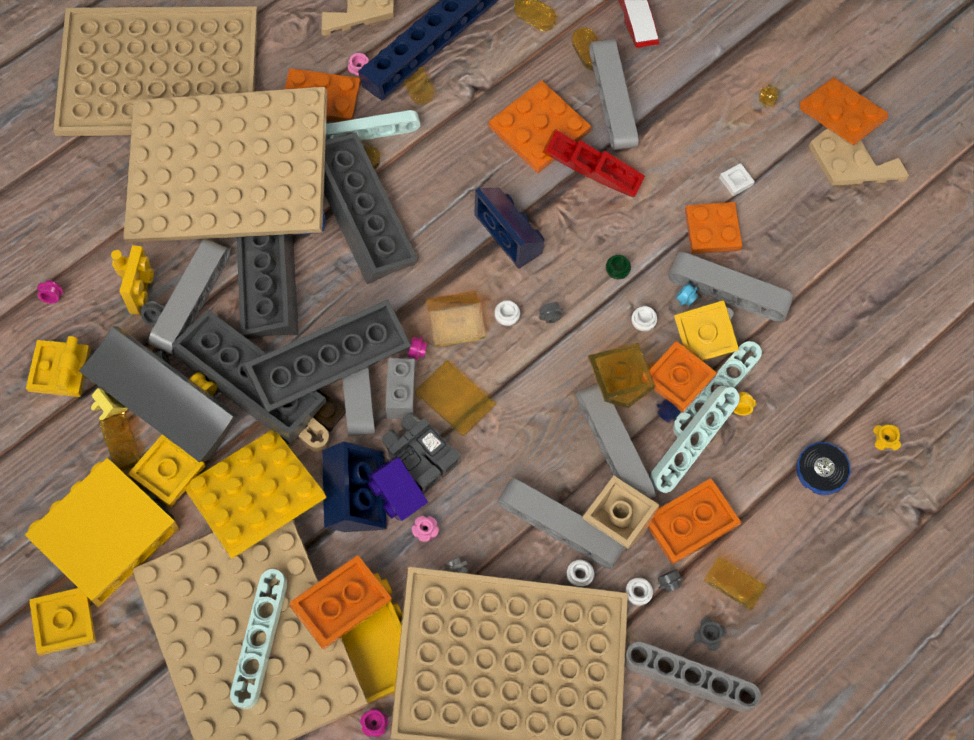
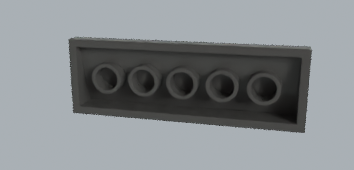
M357 132L326 140L324 194L366 284L368 285L391 273L415 265L418 259Z
M293 234L236 237L240 334L247 339L272 335H299Z
M389 299L244 363L243 370L255 389L266 413H269L410 348L411 345Z
M207 310L172 343L174 355L177 359L195 373L201 372L205 375L208 382L213 381L217 385V390L269 430L278 433L290 446L293 445L308 422L326 403L325 397L315 391L266 413L255 389L243 370V365L267 353L210 310Z
M118 326L111 327L103 342L79 370V372L198 462L213 458L238 416Z

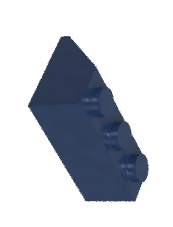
M499 187L478 188L475 190L474 215L518 269L543 254L544 238L542 234L531 227L524 212H519L516 209L514 201L509 194H504Z
M344 441L322 450L323 491L326 496L323 500L324 528L341 532L387 529L386 512L383 508V505L386 503L380 495L375 496L368 486L370 479L367 476L384 464V452Z

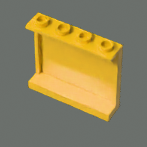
M106 458L103 462L95 464L90 470V474L84 480L76 482L71 487L70 493L62 500L53 503L49 512L42 519L34 521L28 528L25 536L99 608L133 574L132 569L144 564L179 530V527L164 510L112 461Z
M378 573L374 574L388 594H393L387 579L381 580ZM391 602L342 636L369 704L395 692L401 623L399 620H402V612L397 603L394 605Z

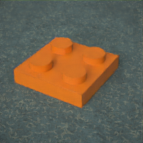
M735 202L686 205L685 216L691 254L741 251L742 240Z
M675 341L644 375L642 381L684 413L716 377L717 372L679 342Z

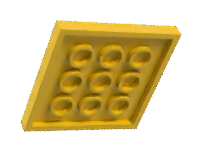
M272 430L201 473L185 487L186 493L231 559L326 498L324 491L282 437Z

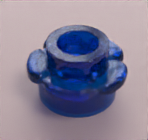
M666 399L661 404L657 403L656 405L659 408L657 414L667 423L671 420H677L678 415L681 413L679 409Z

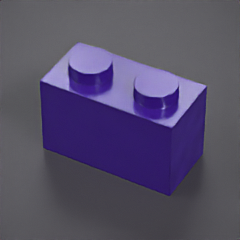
M399 457L391 458L367 475L370 479L368 486L375 496L380 495L386 503L383 505V508L391 519L395 517L396 520L403 521L429 503Z

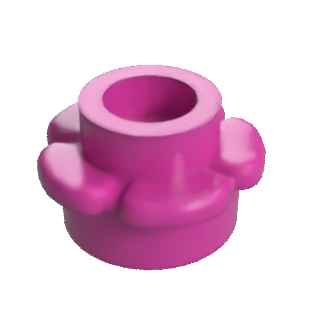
M47 280L37 286V290H39L38 298L45 303H56L63 294V289L57 282Z
M423 336L421 338H412L408 357L415 358V361L418 360V357L424 358L427 343L422 342Z
M370 709L360 719L362 732L369 737L372 735L375 737L382 736L386 731L385 727L388 726L387 716L382 714L379 709ZM372 721H376L377 725L373 726L371 724Z

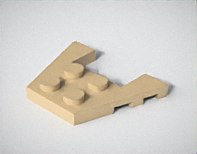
M348 0L346 13L322 12V36L330 35L331 31L342 29V31L349 30L351 26L364 23V25L394 18V0Z
M828 128L810 142L809 148L831 186L862 184L864 181L886 183L887 180H897L898 182H903L909 177L899 158L876 166L861 140L853 146Z

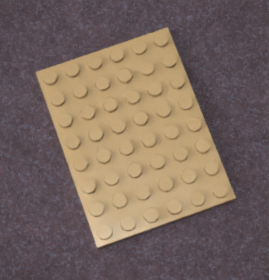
M257 7L66 8L53 129L55 136L131 135L134 100L254 92Z
M313 87L134 100L124 240L127 243L322 232L327 116L326 88Z
M294 519L232 559L215 534L211 533L132 569L194 740H294L369 705L342 637L323 650L289 606L290 601L319 582ZM276 569L286 577L287 589L258 702L250 709H242L232 703L230 692L260 577L265 571ZM274 576L273 580H268L267 582L271 587L270 595L264 593L263 597H270L276 600L277 597L271 593L274 585L279 586L280 582ZM271 603L263 604L259 609L260 616L262 618L270 617L274 610ZM257 631L252 637V642L255 646H261L266 641V633L264 631ZM250 659L245 665V671L249 675L256 673L259 669L257 659ZM242 677L241 681H244L247 685L244 692H239L238 697L244 703L246 698L250 699L251 693L247 692L248 683L254 685L255 680H248Z
M408 567L390 740H621L628 593Z

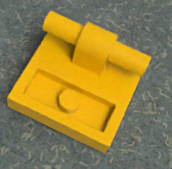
M132 245L129 257L122 256L119 250H114L111 253V257L113 259V268L122 279L119 292L130 314L140 315L142 306L147 304L148 283L151 284L153 281L154 269L151 268L149 257L146 256L143 247Z
M68 336L66 343L37 340L26 385L27 391L81 397L85 375L79 372V370L90 357V346L77 344L78 338Z

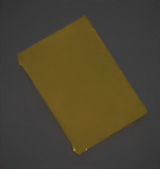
M447 360L415 390V394L463 437L496 406L493 400Z

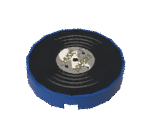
M817 442L807 446L800 454L796 463V473L805 488L808 487L813 493L818 495H831L838 492L848 482L851 473L850 462L846 454L837 446L830 443Z

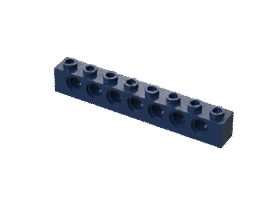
M441 0L419 20L415 21L405 32L397 36L385 49H382L378 55L362 66L358 71L362 87L383 101L499 0Z

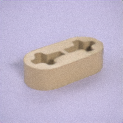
M312 418L297 439L310 450L320 452L326 449L330 443L329 433L323 425ZM310 432L316 436L322 434L323 441L321 443L319 441L313 443Z

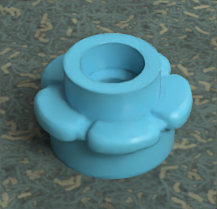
M687 283L675 296L680 302L679 305H691L698 297L696 293L698 287H693L690 283Z

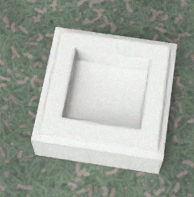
M741 163L721 173L719 177L732 196L750 188L755 182Z

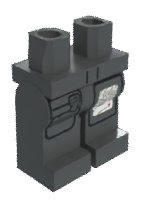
M410 413L401 421V426L407 433L400 438L393 429L389 430L383 435L382 442L388 449V457L390 459L393 457L400 458L424 495L440 481L441 476L442 478L445 477L461 463V454L455 448H452L430 426L425 418L420 421Z

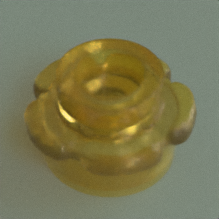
M768 84L766 88L763 87L761 89L759 102L763 103L764 108L775 106L778 88Z

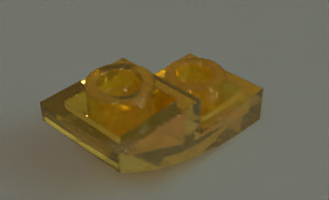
M125 412L100 420V427L112 462L121 471L134 467L141 457Z

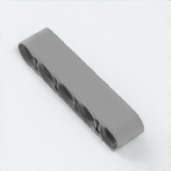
M615 39L590 42V57L612 150L637 147L638 133Z
M204 239L201 242L150 333L148 340L150 346L174 355L172 343L197 318L229 259L230 249L208 239Z
M685 252L676 254L668 274V279L679 286L684 287L687 283H690L693 287H698L696 290L698 293L719 301L724 300L727 304L776 322L786 320L794 297L792 293L785 289Z
M351 315L337 316V322ZM369 367L343 378L348 436L375 434Z
M600 382L577 391L576 397L579 406L613 476L619 478L646 497H654V486L603 383Z
M512 478L497 501L509 513L605 568L612 569L625 548L583 520L581 515L517 479Z
M634 642L625 653V666L630 671L735 711L749 712L760 701V691L753 683L644 642ZM634 651L641 652L644 655L645 661L643 663L634 662L631 658V653ZM666 661L669 663L671 672H661L658 668V662ZM685 672H694L698 677V682L694 684L688 682L685 679ZM712 682H721L725 688L724 693H716L712 689ZM740 691L749 693L752 699L751 704H745L740 700Z

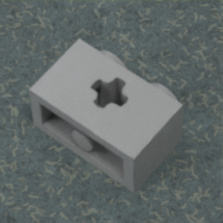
M388 358L387 419H404L408 414H414L415 359Z

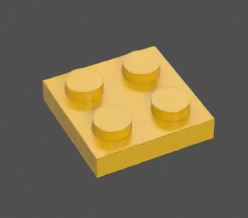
M724 300L674 315L683 346L700 360L706 361L740 351Z
M162 434L131 469L128 475L171 508L185 492V487L202 472L206 465L204 462H198Z
M79 588L29 599L36 651L39 656L96 643L90 600Z

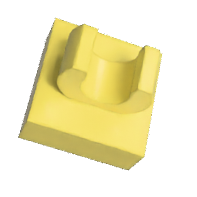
M98 388L91 395L96 401L92 404L91 409L93 411L103 410V414L99 417L101 421L110 420L113 415H123L128 409L102 388Z

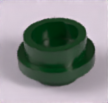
M614 255L606 263V272L613 279H624L631 271V264L623 255Z

